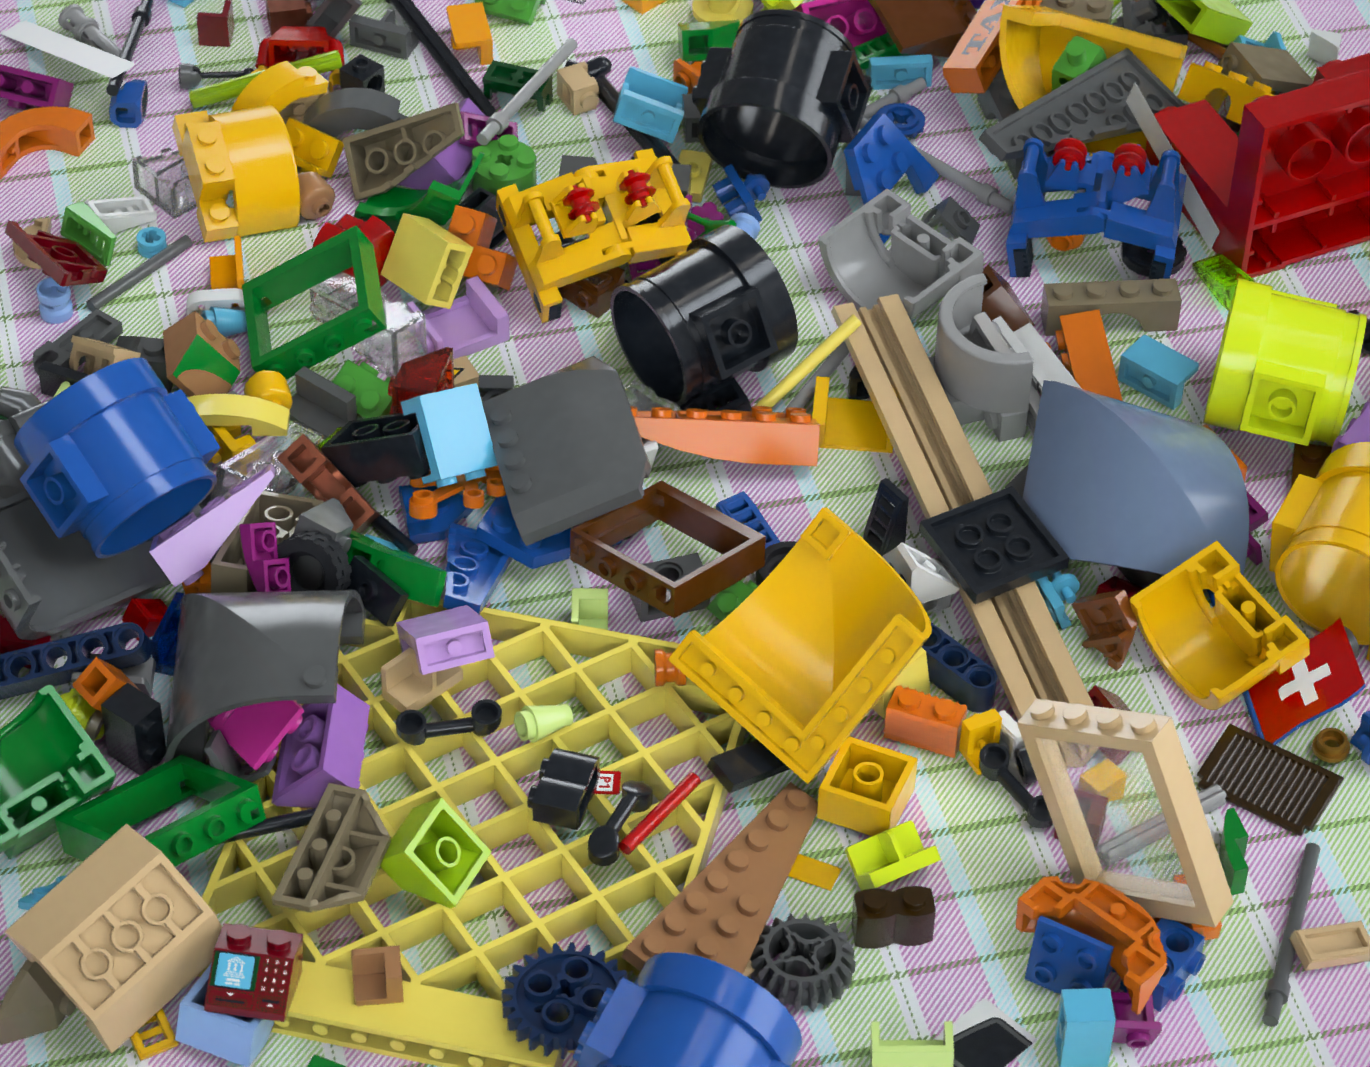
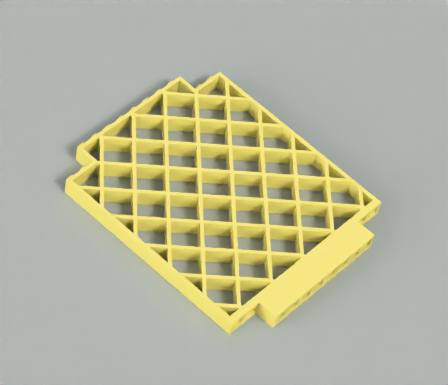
M407 599L396 622L448 609L443 608V599H440L439 607ZM484 607L480 615L488 621L491 639L504 642L493 646L494 658L459 666L463 669V680L424 707L432 705L443 721L471 717V711L464 714L451 695L488 680L501 697L495 702L501 707L502 720L494 732L514 724L515 713L521 711L524 706L558 705L573 697H577L590 714V716L574 722L570 726L563 727L535 743L529 742L497 757L483 739L485 736H478L473 732L426 738V741L421 745L408 744L398 736L396 724L393 721L397 719L401 712L382 698V694L375 697L362 680L381 672L383 665L402 653L397 625L395 623L394 626H385L379 620L365 618L364 644H347L360 647L361 649L346 655L339 649L337 665L338 684L370 705L367 732L374 729L387 748L363 759L359 789L366 790L406 772L419 790V792L379 809L368 794L371 804L390 835V839L393 838L414 807L442 797L490 850L528 833L544 855L505 872L493 855L490 854L479 870L485 882L466 890L456 907L449 908L417 895L426 909L384 928L369 905L402 891V889L382 868L378 869L364 901L306 912L273 905L272 898L277 890L276 887L279 886L298 846L259 863L246 845L248 841L259 836L225 843L202 896V899L215 912L216 916L220 912L259 896L272 915V918L252 927L271 930L279 929L303 934L302 974L285 1022L274 1021L271 1032L439 1067H562L564 1059L560 1058L559 1050L553 1049L551 1054L545 1057L544 1046L540 1045L533 1051H530L529 1038L518 1042L516 1040V1030L508 1031L507 1018H503L501 992L502 989H505V982L497 970L522 959L525 954L531 955L538 952L537 948L539 947L548 954L553 953L554 943L597 924L614 946V948L605 951V963L617 959L618 971H632L638 977L640 971L621 957L625 948L635 938L617 914L654 896L665 908L680 893L676 886L685 882V888L706 867L728 791L715 776L701 782L647 837L649 838L678 825L694 847L660 863L655 861L642 843L629 855L624 854L619 848V851L636 871V874L599 891L582 869L593 864L588 857V841L592 833L564 845L549 824L533 821L532 808H528L527 805L528 797L515 780L539 770L543 759L549 758L555 748L579 752L609 738L624 759L600 770L621 772L620 791H622L623 783L627 781H643L652 787L653 795L659 801L651 805L646 811L629 815L618 833L619 842H621L676 787L664 771L696 756H700L704 763L708 765L711 757L742 746L747 730L696 684L687 679V676L686 686H678L674 682H667L664 686H655L654 650L663 649L666 653L674 652L679 643ZM570 654L591 657V659L578 664ZM544 656L557 674L521 689L508 671ZM632 672L646 691L611 706L597 687ZM692 710L719 716L701 723ZM665 713L680 733L645 749L630 729ZM282 740L278 744L277 759L270 774L252 782L258 786L266 818L312 809L282 807L271 803ZM728 742L726 751H724L721 745ZM460 747H464L477 766L442 782H438L425 763ZM492 790H496L510 810L471 827L457 806ZM594 794L588 803L587 809L600 826L607 823L615 810L606 798L611 795ZM268 795L270 800L265 801V798ZM707 811L705 819L703 821L700 818L699 814ZM307 826L291 829L299 841H301ZM238 866L241 871L235 873V870ZM562 878L579 901L539 919L523 896ZM503 905L520 928L479 947L463 923ZM351 914L366 937L322 956L308 933ZM444 933L460 956L417 975L402 952ZM399 945L404 1002L356 1006L351 951L353 949ZM209 965L197 976L201 977ZM478 980L490 998L456 992L454 990Z

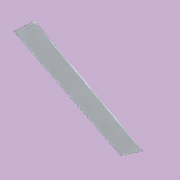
M25 20L1 33V35L110 78H114L136 65L133 62Z
M1134 83L1126 103L1160 161L1162 153L1167 150H1173L1137 84ZM1180 162V173L1187 175L1183 204L1209 250H1211L1220 231Z

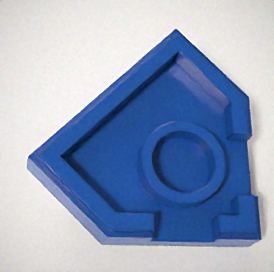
M411 485L398 486L408 538L415 544L445 540L448 535L450 522L457 524L462 518H467L474 510L466 508L463 505V496L457 493L438 503L436 517L427 520L415 519L409 515V499L412 497L413 492L421 489L434 491L438 489L437 486L415 488Z

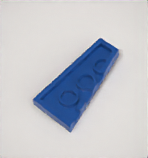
M450 522L447 535L445 565L447 574L445 578L443 608L452 609L468 605L480 615L512 558L476 539V529Z

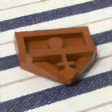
M1125 589L1081 597L1071 604L1089 638L1082 642V646L1086 649L1096 648L1104 657L1109 658L1108 665L1116 671L1122 667L1138 625L1136 615L1131 608Z

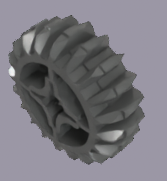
M806 912L802 919H796L790 913L785 922L775 917L772 926L765 925L750 958L752 969H755L751 975V980L771 993L784 1007L788 1004L794 1005L796 1012L802 1006H808L814 1012L817 1003L829 1007L832 998L841 1000L844 989H849V985L852 983L856 962L854 961L853 944L848 943L846 932H838L836 922L825 925L822 916L817 920H810ZM779 953H783L780 954V959L772 961ZM832 964L827 970L821 972L824 969V965Z

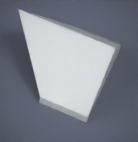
M903 542L882 556L888 563L891 562L898 574L901 573L904 576L907 585L917 596L921 604L955 594L960 590L959 585L943 563Z

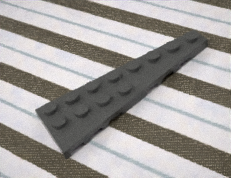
M1126 48L984 130L979 140L988 148L990 153L1002 162L1024 157V143L1029 138L1041 140L1044 145V151L1048 152L1054 150L1056 143L1064 138H1075L1083 143H1089L1142 131L1126 103L1134 83L1137 84L1153 114L1166 107H1181L1185 104Z

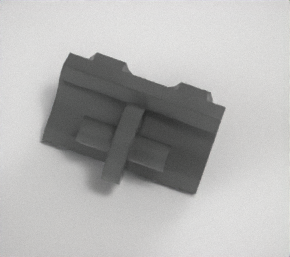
M1122 0L1123 16L1118 17L1117 22L1112 25L1150 36L1159 34L1157 26L1152 21L1145 23L1146 20L1157 16V7L1152 0H1140L1137 2L1135 0Z

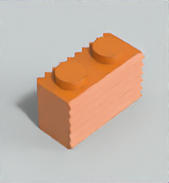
M902 685L896 686L886 708L883 737L955 758L959 750L962 720H965L967 717L966 704L960 705L959 702L954 703L948 699H939L937 695L932 697L930 693L925 695L923 691L918 692L916 689H909V687L903 689Z

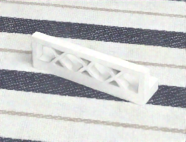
M1001 316L992 320L998 324L1002 338L1008 348H1013L1016 353H1030L1034 362L1032 378L1040 394L1044 380L1057 381L1081 388L1030 322L1013 332Z

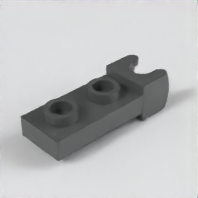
M99 309L94 310L53 343L47 341L34 351L33 366L35 372L39 375L38 368L43 361L70 369L69 360L73 347V342H71L72 335L110 343L123 333L122 322ZM85 356L80 358L79 366L86 362Z

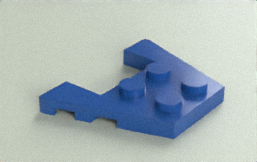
M885 113L873 115L843 150L854 191L860 190L863 205L885 189L891 190L904 173H906L916 194L926 193L939 178L938 172ZM879 233L883 244H885L891 235Z
M507 495L495 498L478 524L475 538L523 565L534 569L570 558V530L572 528L525 546L513 518ZM622 540L612 546L622 543Z

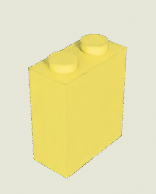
M403 213L380 275L426 305L451 309L474 247L429 218Z

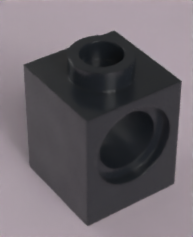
M359 54L339 69L341 89L367 88L385 93L384 66L370 58Z

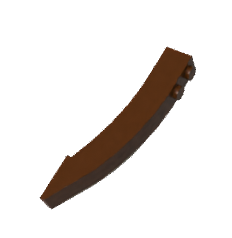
M868 0L901 54H931L935 57L949 58L977 14L970 0Z

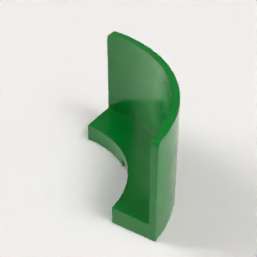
M479 153L468 173L451 184L445 185L433 180L429 189L425 190L393 187L386 193L368 198L366 203L360 202L355 210L354 217L366 222L374 215L384 221L395 234L403 213L429 218L439 226H444L452 217L455 205H459L483 160L484 153Z

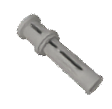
M70 4L61 11L58 22L63 29L70 30L73 33L76 41L119 57L121 49L100 31L97 21L93 18H88L79 5Z

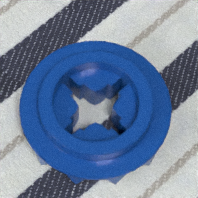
M904 103L889 104L880 108L876 113H885L893 123L897 122L895 126L905 137L915 139L917 134L923 133L925 116L921 110L912 105Z

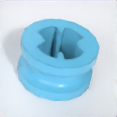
M147 227L137 233V249L142 257L151 258L167 247L166 234L160 228Z

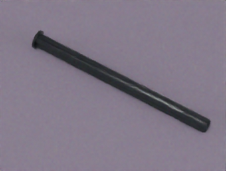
M385 0L394 6L464 99L469 97L488 117L497 112L413 1Z

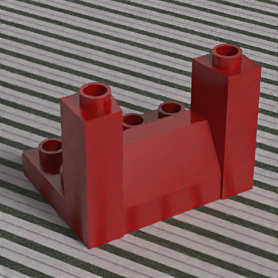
M1370 53L1343 61H1329L1322 67L1316 68L1314 81L1311 85L1276 96L1264 95L1256 98L1251 103L1244 104L1239 137L1206 99L1181 107H1166L1154 114L1173 150L1180 154L1181 164L1220 231L1212 249L1237 280L1238 278L1247 280L1281 270L1286 265L1370 240ZM1146 139L1145 151L1147 159L1151 165L1158 166L1160 161ZM1183 204L1182 213L1199 232L1193 219L1191 218L1189 212Z

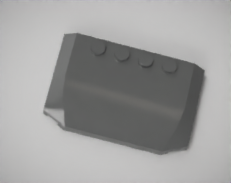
M595 356L482 402L493 443L492 447L508 502L525 546L643 498L644 490L642 485L644 478H649L652 469L617 370Z

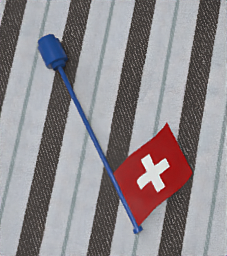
M1207 589V592H1208V595H1209V597H1210L1212 606L1214 607V606H1215L1214 592H1212L1211 590ZM1340 617L1324 631L1309 639L1310 655L1282 674L1274 671L1242 693L1258 737L1276 745L1301 726L1344 705L1366 687Z

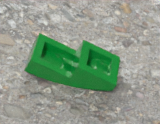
M1230 808L1226 811L1219 849V859L1231 895L1244 893L1249 870L1244 859L1249 836L1235 808Z

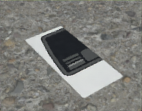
M983 998L953 1023V1067H1005L1037 1039L993 1003ZM943 1032L933 1040H943Z

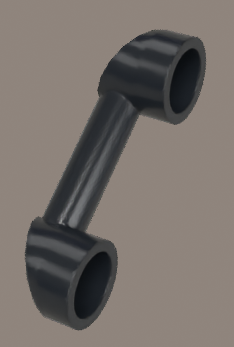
M483 699L473 705L471 717L431 723L426 722V718L421 712L406 710L400 713L396 719V731L403 741L411 745H421L426 741V738L473 732L478 736H486L493 733L499 727L502 720V710L497 702Z
M999 743L985 745L979 754L981 773L991 781H998L1028 813L1027 822L1030 826L1046 828L1053 825L1043 795L1033 797L1008 770L1010 754L1007 748Z
M627 781L623 783L622 799L607 823L596 828L589 837L588 857L592 863L598 866H609L618 860V833L631 812H643L651 807L653 802L651 786L641 781Z

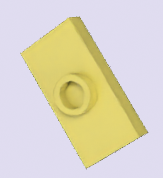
M681 149L678 159L679 163L692 165L690 192L692 202L701 203L713 159L706 152Z

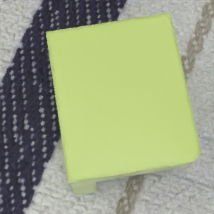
M572 588L571 623L608 630V588Z

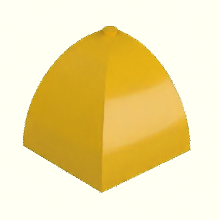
M1003 5L1000 20L999 47L1002 70L1008 89L1019 110L1052 92L1053 66L1074 36L1082 37L1102 47L1107 59L1128 48L1172 92H1174L1188 48L1187 45L1040 5ZM1143 131L1084 144L1087 152H1090V156H1092L1093 153L1099 151L1114 153L1118 146L1125 143L1139 144L1145 150L1147 138Z
M825 507L820 510L801 534L798 542L776 568L732 613L704 636L696 630L690 631L668 660L805 783L809 784L821 772L927 641L932 633V626L923 605L902 577L862 537L830 509Z

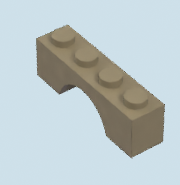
M1176 278L1050 283L1043 286L1040 314L1045 336H1055V331L1061 330L1059 316L1098 309L1101 316L1113 313L1129 315L1141 324L1144 332L1176 331L1178 329L1182 299Z

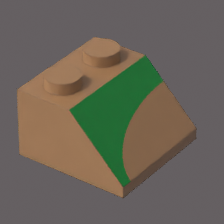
M196 311L163 331L167 378L179 389H182L189 397L204 394H227L241 372L239 360L241 352L238 345L232 339L224 337L211 320H205Z

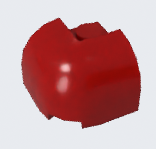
M346 213L335 225L326 222L320 229L312 248L356 225L374 245L380 287L389 281L380 274L395 233L384 221L372 215L365 222ZM353 266L319 284L336 292L350 295L351 290H356Z

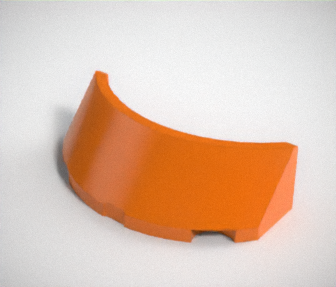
M1058 876L1043 877L1018 898L1016 929L1020 932H1035L1039 917L1044 916L1113 946L1109 965L1117 972L1128 990L1132 1003L1131 1011L1137 1015L1141 1013L1166 970L1167 952L1164 951L1160 940L1161 931L1149 913L1140 904L1126 897L1121 891L1103 883L1085 878L1080 884L1065 883Z

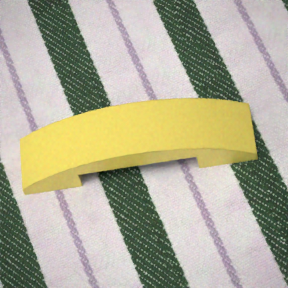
M204 394L187 397L206 426L251 425L252 436H287L290 409L277 403L237 394Z

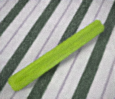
M337 50L294 61L290 64L296 69L303 66L311 67L321 74L341 68L342 60L340 53ZM264 70L191 90L189 92L191 105L193 108H200L238 97L243 89Z

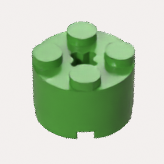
M503 135L498 140L489 141L487 145L477 146L472 150V166L479 153H484L483 160L472 179L473 192L480 187L496 195L497 190L515 183L519 192L537 185L536 155L528 145L518 141L515 135Z

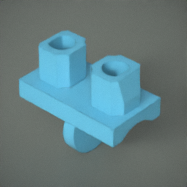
M1058 571L1052 575V582L1045 576L1035 580V583L1054 623L1058 622L1063 630L1072 624L1064 611L1065 606L1062 601L1066 600L1069 604L1075 602V594L1079 590L1080 582L1075 575L1070 573L1062 574Z

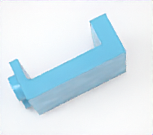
M630 66L619 93L613 122L673 144L684 116L682 94L688 93V87Z
M477 383L425 394L400 402L404 416L416 413L431 470L430 475L422 477L423 484L436 481L437 488L458 483L456 476L464 475L465 480L469 481L486 476L485 469L498 466Z

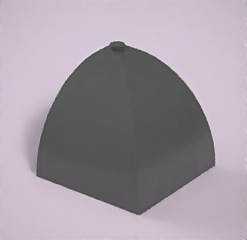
M356 590L188 593L184 595L180 607L165 763L180 755H184L205 764L206 752L204 748L208 742V719L223 712L243 706L273 701L296 700L297 704L336 703L339 645L364 644L366 612L359 593Z

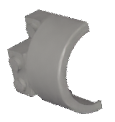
M885 189L818 238L820 253L828 274L844 298L849 303H854L857 311L860 307H866L867 310L872 309L873 305L878 304L877 300L879 297L898 294L912 321L943 298L957 283L983 272L984 253L961 237L956 238L954 241L949 240L911 214V204L889 189ZM879 233L891 235V248L889 250L883 244Z
M984 273L960 281L942 299L938 313L935 356L928 358L960 425L985 420L988 429H993L999 442L1025 437L1034 362L1029 352L1000 353L987 350L976 345L968 333L973 316L982 312L984 285L988 281Z

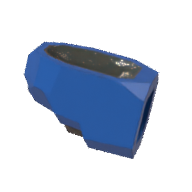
M133 79L126 82L120 88L118 94L111 97L109 114L112 123L120 128H137L144 122L148 103L147 81Z

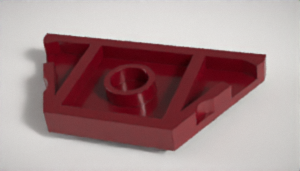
M8 220L4 233L28 255L27 258L37 263L42 268V272L54 279L60 286L104 282L108 270L78 242L58 237L39 229L36 235L27 234L19 226V223Z

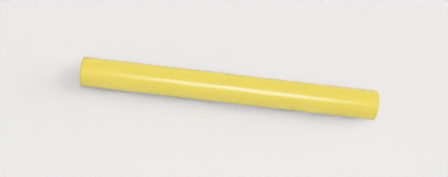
M852 314L754 406L774 407L862 325L860 320Z

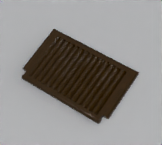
M1230 723L1197 773V776L1202 779L1198 783L1199 788L1204 790L1214 784H1218L1226 792V801L1299 836L1303 835L1305 829L1309 831L1314 829L1344 780V777Z

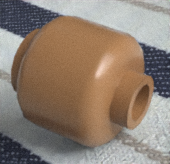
M317 172L299 173L300 215L308 220L326 216L331 211L335 201L334 189Z

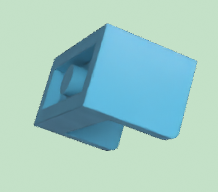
M1109 988L1061 990L1054 1038L1059 1067H1108L1116 1022Z

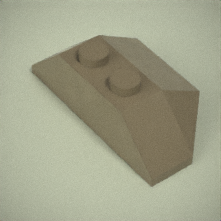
M333 783L328 784L272 898L273 905L314 912L364 901L391 843L390 835L371 804L366 790Z
M27 959L5 993L3 1002L0 1005V1045L58 1029L64 1018L70 1016L76 1009L73 1002L37 961L30 962Z

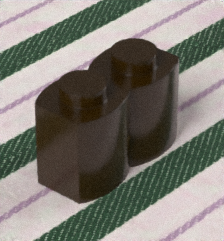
M907 886L893 892L885 889H867L855 893L851 923L855 946L877 949L893 943L904 946H918L932 941L936 913L932 889L922 886Z

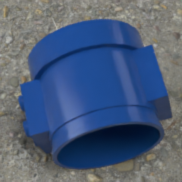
M130 358L119 361L79 380L34 413L20 428L14 439V447L28 466V469L19 480L58 539L79 531L83 538L88 540L97 558L116 556L157 536L197 507L210 494L217 483V477L206 466L221 448L215 440L213 433L209 431L182 389L168 394L167 389L144 358Z
M667 952L649 958L634 983L622 977L615 990L610 987L607 988L599 1002L598 1011L593 1021L589 1020L579 1038V1045L572 1059L578 1062L577 1067H791L801 1049L802 1036L795 1019L783 1004L750 978L728 966L704 957L687 953Z

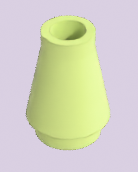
M567 703L561 705L524 706L514 716L517 735L522 741L529 740L532 743L573 724V713Z

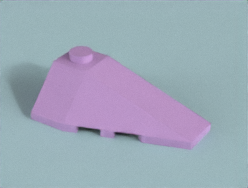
M272 464L237 484L230 490L231 496L227 499L224 496H218L211 500L199 512L201 514L199 517H196L192 512L153 538L149 552L174 587L182 582L188 586L204 574L201 569L208 564L274 478L276 469Z

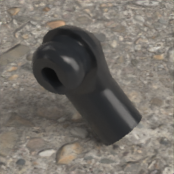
M598 56L586 62L588 64L589 76L597 79L600 76H605L612 69L611 61L604 56ZM569 59V60H567V62H566V64H565V67H568V66H571V65H574V64H577V63H580V62H577V61H574V60Z

